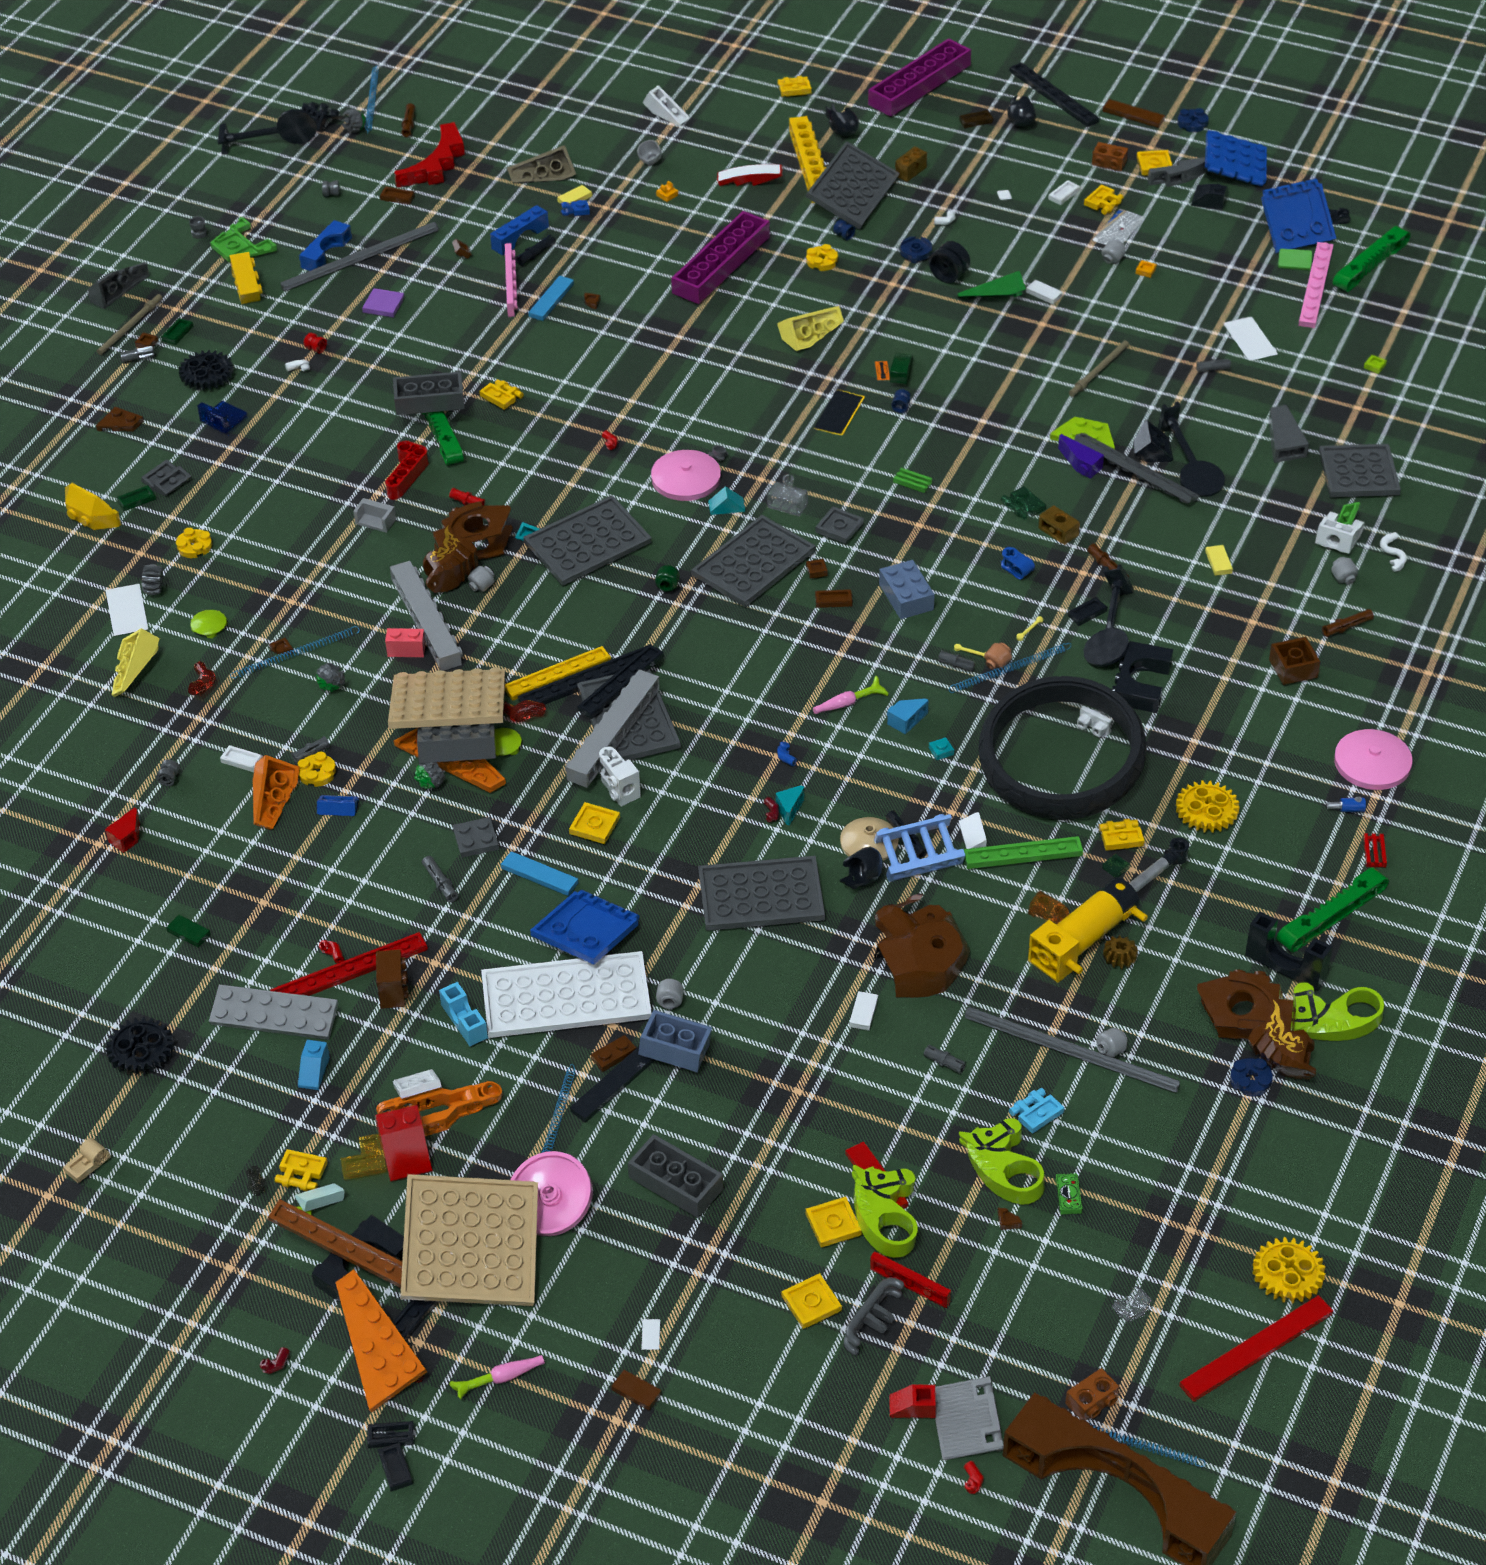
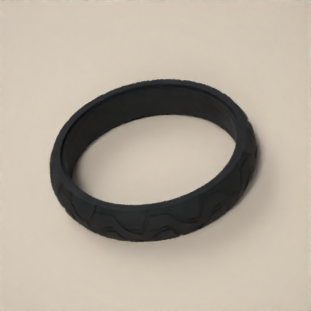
M1053 676L1037 679L1009 692L993 707L986 717L978 746L982 770L995 792L1010 805L1022 812L1052 820H1071L1084 818L1085 816L1088 817L1102 812L1117 803L1132 789L1136 780L1140 777L1147 749L1142 723L1135 710L1123 697L1101 683L1098 684V682L1072 676ZM1074 702L1094 707L1112 717L1126 733L1131 750L1123 767L1105 783L1079 793L1051 794L1028 788L1014 780L1001 767L996 758L994 747L1003 728L1020 713L1046 703Z

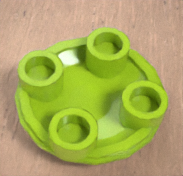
M217 610L201 611L191 620V630L197 634L206 635L207 638L216 637L217 633L227 625V618L222 612Z
M510 728L495 729L496 757L498 755H516L519 752L522 739L518 732Z

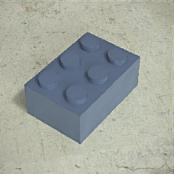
M913 560L880 569L879 585L900 619L934 610V593Z
M653 1010L640 1037L638 1055L698 1072L710 1045L712 1027Z

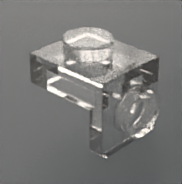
M1135 1286L1129 1296L1116 1300L1112 1308L1122 1319L1129 1322L1144 1316L1152 1299L1139 1286Z

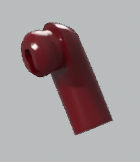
M767 797L764 799V805L769 808L770 812L765 814L766 820L769 823L772 821L776 822L779 818V805L771 797Z
M281 1347L276 1359H263L260 1362V1368L263 1373L272 1374L282 1370L289 1357L290 1350Z

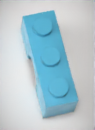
M456 982L440 989L441 1006L468 1045L472 1046L487 1039L486 1022L477 1009L471 1010L467 995L459 983Z

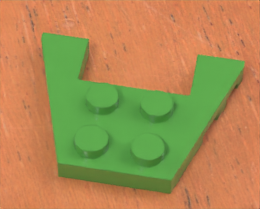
M240 217L238 223L229 226L230 229L226 233L222 232L210 242L211 248L228 262H230V255L249 252L250 257L277 251V245L269 238L254 245L241 234L251 228L250 222L244 217Z

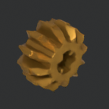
M1119 935L1118 938L1111 937L1110 941H1106L1103 955L1106 958L1107 964H1112L1113 968L1119 966L1122 970L1124 966L1130 968L1131 963H1135L1138 949L1135 946L1134 940L1129 941L1128 936L1121 938Z

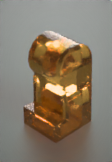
M1039 890L1030 903L1028 914L1033 917L1038 915L1047 921L1051 920L1057 924L1069 915V910L1064 904Z

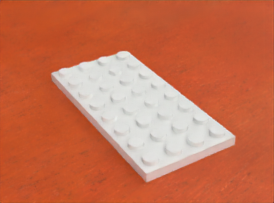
M642 951L605 955L595 965L578 958L481 970L488 1038L646 1020L652 1014Z

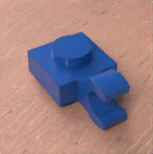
M578 200L571 202V204L568 202L561 203L562 208H566L561 210L564 216L574 214V216L590 214L587 200Z

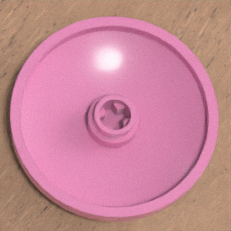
M678 450L662 456L655 462L651 471V479L654 488L661 495L673 500L692 501L711 494L720 483L721 472L717 461L708 454L696 450Z
M1364 729L1349 733L1339 741L1335 750L1334 762L1338 772L1350 783L1365 789L1384 790L1393 788L1407 779L1412 767V754L1408 746L1398 737L1381 730Z
M549 1151L534 1155L523 1162L511 1178V1180L538 1182L536 1235L555 1236L569 1231L584 1218L592 1201L593 1187L587 1170L576 1158L563 1152Z

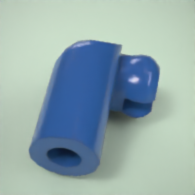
M782 741L777 747L778 758L793 767L797 762V758L789 754V743Z

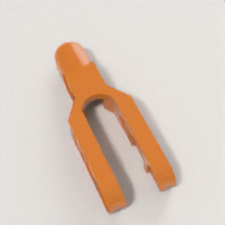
M492 1081L469 1085L455 1090L436 1088L401 1099L397 1097L381 1102L376 1107V1111L378 1114L386 1113L383 1111L391 1109L387 1111L390 1112L417 1105L420 1112L441 1105L448 1106L449 1108L421 1117L424 1135L428 1136L448 1130L460 1117L479 1112L483 1107L498 1103L503 1096L502 1088Z

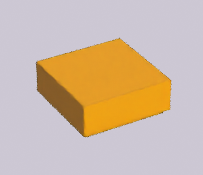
M1141 260L1135 274L1151 278L1157 268V264Z

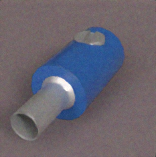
M1361 797L1340 798V802H1327V809H1340L1341 812H1365L1366 801L1365 798Z

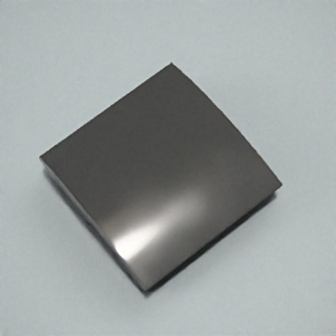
M166 459L142 476L141 481L146 486L149 485L155 492L167 496L190 480L192 476L181 466L175 467Z

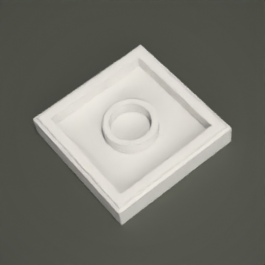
M432 1069L393 1081L394 1088L401 1099L442 1087L440 1079Z

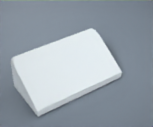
M979 812L959 821L966 849L986 847L987 840Z

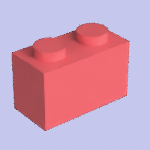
M387 628L385 639L387 657H424L426 647L424 629Z

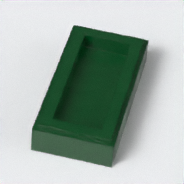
M178 318L161 336L162 341L177 345L194 327L193 322Z
M149 485L118 496L116 499L125 512L156 500V496Z
M178 915L166 927L167 932L196 947H199L211 935L209 929L181 915Z

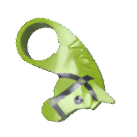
M1299 983L1294 988L1293 1000L1294 1007L1296 1008L1294 1031L1305 1030L1312 1039L1327 1041L1356 1039L1371 1033L1382 1022L1384 1001L1381 995L1371 988H1353L1331 1004H1326L1320 997L1315 996L1314 988L1309 983ZM1357 1002H1364L1372 1005L1377 1010V1013L1370 1017L1353 1016L1348 1012V1007Z
M1005 1119L991 1128L977 1127L971 1133L959 1132L961 1137L959 1142L967 1148L969 1159L984 1184L996 1195L1007 1201L1023 1205L1033 1203L1043 1195L1045 1182L1044 1170L1041 1164L1032 1158L1011 1152V1147L1018 1145L1022 1140V1125L1017 1119ZM1026 1173L1036 1177L1038 1181L1030 1187L1018 1188L1008 1182V1178L1016 1174Z
M853 1165L852 1177L855 1181L854 1206L857 1221L864 1237L871 1246L885 1256L897 1258L909 1254L915 1246L918 1230L917 1222L896 1201L898 1197H908L913 1193L915 1184L914 1173L908 1169L885 1172L870 1167L864 1170ZM883 1225H896L904 1228L910 1236L902 1241H892L885 1238L879 1230L883 1228Z

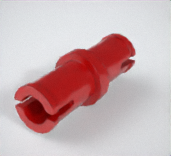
M452 488L449 498L460 501L463 505L479 501L482 505H485V499L476 497L471 492H463L456 488Z

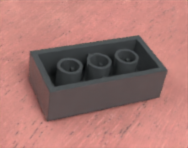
M461 371L393 377L396 415L465 409Z
M494 723L418 728L417 747L419 763L496 758Z
M654 1134L628 1162L630 1179L697 1218L701 1216L723 1190L722 1173Z

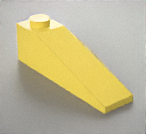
M835 306L791 317L777 323L782 340L795 351L812 347L818 340L843 323L844 320L840 307Z
M141 628L122 639L117 655L120 664L115 669L118 675L114 679L112 696L116 697L126 691L153 655L157 653L160 638Z

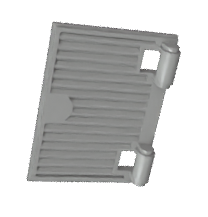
M990 1376L935 1387V1420L943 1460L1003 1450V1440ZM983 1387L984 1394L977 1395L976 1388ZM992 1434L993 1442L986 1443L985 1435Z

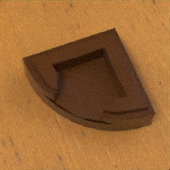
M584 293L585 304L592 309H597L601 300L600 295Z
M286 638L269 644V649L276 654L282 653L284 655V652L293 651Z
M997 1208L1000 1230L1022 1228V1221L1018 1215L1009 1212L1006 1208Z

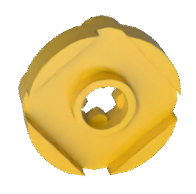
M829 244L807 249L806 263L811 269L816 267L819 268V271L831 270L838 263V253Z
M186 528L183 531L184 533L180 534L176 539L179 554L186 558H198L197 555L202 553L204 556L212 548V541L208 531Z
M317 752L298 761V766L300 767L298 776L303 784L308 785L309 783L314 784V787H320L334 779L333 775L336 773V765L331 757L326 756V753Z

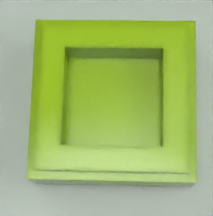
M1371 355L1364 363V369L1379 374L1386 366L1387 360Z

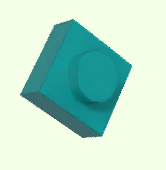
M946 737L929 743V749L936 760L954 755V749Z

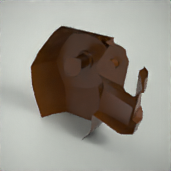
M920 893L908 897L905 902L896 905H885L875 914L876 927L887 938H884L877 944L874 959L877 953L881 951L894 976L896 997H927L945 992L959 975L970 954V947L950 911L946 912L940 905H928L912 914H907L901 909L905 905L921 900L923 894Z

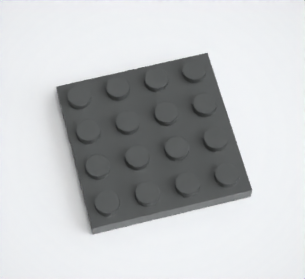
M1389 444L1319 447V454L1330 497L1400 495L1401 488Z

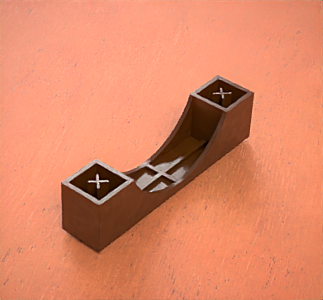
M1034 1392L1004 1432L1002 1456L1041 1480L1058 1472L1068 1470H1092L1117 1477L1134 1487L1149 1502L1158 1517L1163 1535L1162 1553L1181 1565H1212L1232 1536L1236 1511L1228 1504L1215 1500L1209 1493L1200 1491L1187 1480L1173 1475L1167 1468L1156 1465L1145 1455H1140L1131 1450L1128 1445L1112 1439L1106 1432L1097 1430L1086 1420L1079 1419L1067 1409L1058 1407L1045 1396H1040Z

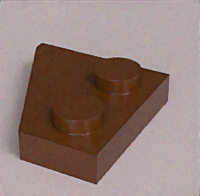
M114 407L96 425L97 431H102L103 428H112V431H135L144 420L143 416Z

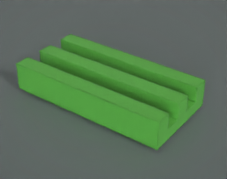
M900 468V471L893 477V482L925 493L932 484V478Z

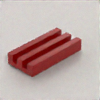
M1364 833L1363 842L1366 867L1386 868L1384 834L1376 836V833H1372L1371 836H1368V833ZM1369 841H1372L1374 862H1371ZM1377 842H1379L1381 862L1378 859Z

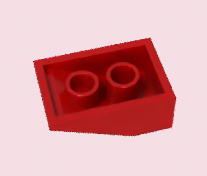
M414 1105L375 1115V1122L390 1182L405 1179L408 1174L421 1175L432 1172L418 1106Z

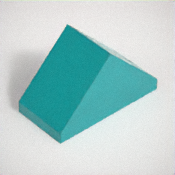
M726 486L708 501L710 515L745 512L743 497Z
M800 785L776 793L779 813L786 825L790 826L805 799V786Z

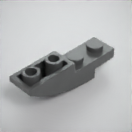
M1205 157L1177 161V165L1149 169L1148 183L1149 185L1165 183L1166 187L1194 180L1207 172Z

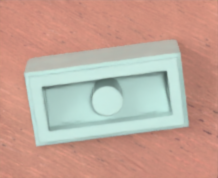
M333 1183L296 1194L295 1198L303 1211L306 1212L343 1201L345 1191Z

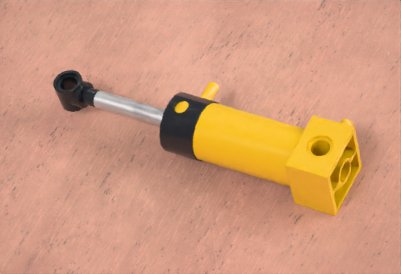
M1181 837L1173 838L1170 841L1169 848L1165 850L1164 856L1130 883L1122 878L1115 877L1059 923L1055 924L1051 920L1045 922L1030 934L1028 961L1057 983L1072 971L1077 974L1082 973L1083 968L1077 964L1080 954L1132 914L1142 922L1147 920L1148 916L1139 910L1140 899L1137 892L1171 864L1182 865L1186 863L1189 842Z

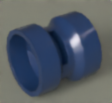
M842 219L838 220L833 228L834 234L842 236L847 241L852 239L856 231L855 226L847 224Z
M904 389L897 390L891 404L892 409L897 413L906 412L911 400V394Z

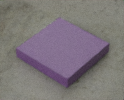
M373 288L362 307L363 313L394 317L405 298L404 293Z

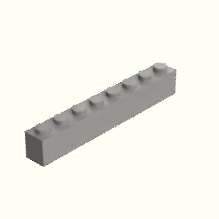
M410 561L390 566L391 580L417 628L424 629L426 645L439 669L444 671L462 665V649L460 646L457 647L455 636L450 634V628L447 623H444L442 613L437 611V604L435 600H431L429 589H425L423 578H419L417 567H413Z
M639 669L635 676L631 677L629 684L626 688L622 689L620 696L617 700L613 701L611 708L608 712L604 713L602 720L599 724L595 725L590 736L585 738L581 748L576 750L572 760L567 762L565 771L568 781L586 788L590 785L603 767L599 757L600 750L604 747H613L614 749L618 747L660 690L659 676Z

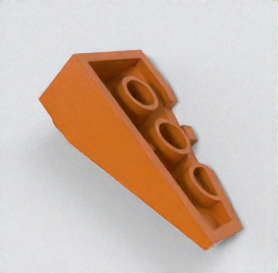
M268 755L263 756L255 763L253 775L254 825L269 830L273 829L285 803L290 798L292 790L297 785L299 766Z

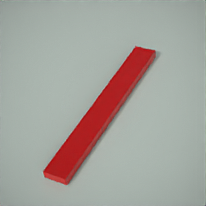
M418 932L272 988L270 991L310 996L375 971L376 951L400 949L401 957L406 959L428 950V947L422 935Z
M1318 1295L1180 1381L1179 1386L1195 1402L1324 1321L1333 1314V1310Z

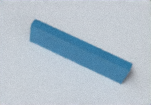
M559 275L528 312L529 317L544 321L574 285V280Z
M512 851L501 863V869L567 896L571 894L578 884V878Z

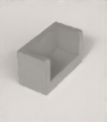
M363 498L354 509L355 524L387 533L396 520L395 507Z

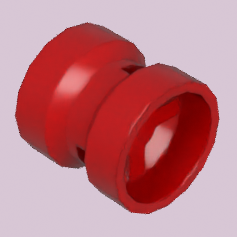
M310 332L304 339V346L320 354L326 349L327 340Z

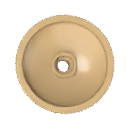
M864 817L856 819L847 824L840 835L841 848L849 857L860 849L871 846L880 852L884 861L889 858L883 842L875 844V835L880 829H892L893 827L887 821L879 818ZM899 838L891 840L894 851L898 848Z

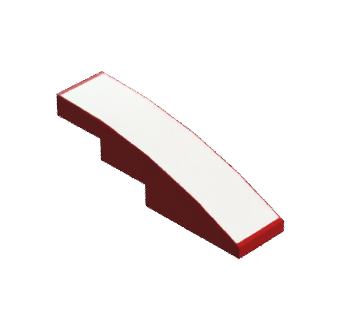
M758 164L717 172V182L719 186L735 182L736 186L751 181L753 186L782 177V165Z

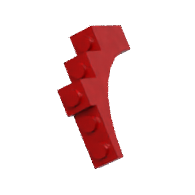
M455 122L440 125V142L433 153L426 159L408 168L394 171L397 188L428 182V185L444 182L443 171L454 169L453 158L465 155L464 142Z

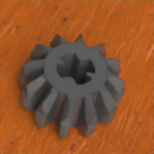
M150 564L145 565L143 568L141 585L144 593L154 595L161 592L163 586V569L161 566Z

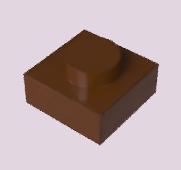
M458 239L452 242L455 249L454 252L458 256L468 259L472 255L467 244Z
M143 332L135 341V346L137 348L154 347L158 342V336Z
M824 559L806 561V568L810 579L827 576Z

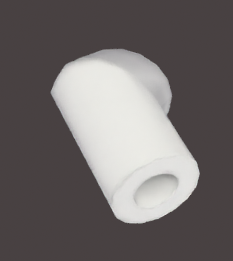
M948 211L946 217H935L934 225L950 224L956 219L955 211Z
M295 360L285 363L287 371L301 368L305 372L310 369L307 360Z

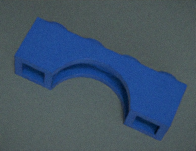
M536 205L490 233L492 250L503 256L505 255V244L511 243L513 250L517 239L524 231L530 229L539 234L549 227L548 211Z
M335 220L328 225L299 255L301 268L311 271L326 265L325 251L333 247H344L352 239L350 225Z

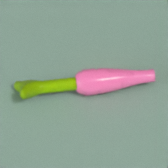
M875 676L870 687L857 692H843L821 705L813 707V711L815 714L824 711L851 706L855 703L856 699L870 694L885 696L889 694L879 684V678Z
M541 1355L531 1359L495 1366L489 1374L472 1380L450 1381V1387L458 1391V1398L462 1399L473 1388L491 1382L496 1384L505 1383L539 1365L545 1364Z

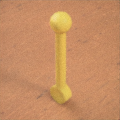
M1041 616L1037 617L1036 621L1023 633L1017 634L1016 639L1022 641L1030 630L1038 623L1043 622V618Z
M960 644L954 645L955 651L962 650L983 657L985 655L983 652L961 647Z

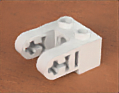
M1330 511L1327 517H1324L1319 524L1315 543L1349 554L1360 538L1365 522L1355 520L1352 525H1346L1337 522L1339 514Z
M613 747L602 748L599 752L601 764L605 768L601 770V781L608 789L612 800H616L620 806H623L640 798L638 769L630 760L624 761Z

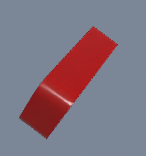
M401 441L397 444L398 459L401 463L385 481L387 497L389 499H400L428 466V453L425 446L410 441Z

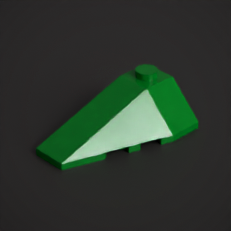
M1020 271L959 292L957 297H1005L1013 295L1015 298L1023 295L1026 287Z

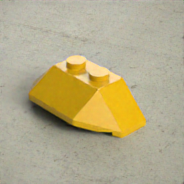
M74 483L65 487V504L67 515L70 519L76 520L93 530L121 526L118 511L112 510L100 497Z

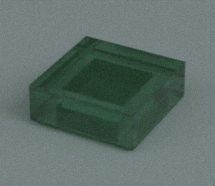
M1114 854L1102 864V869L1113 877H1120L1130 869V864L1117 854Z

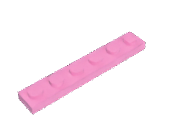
M511 243L505 244L508 317L515 316L514 310H517V300H515L517 299V291L514 290L517 289L515 250H512Z

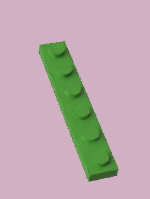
M1079 836L963 849L967 869L1083 856V848Z

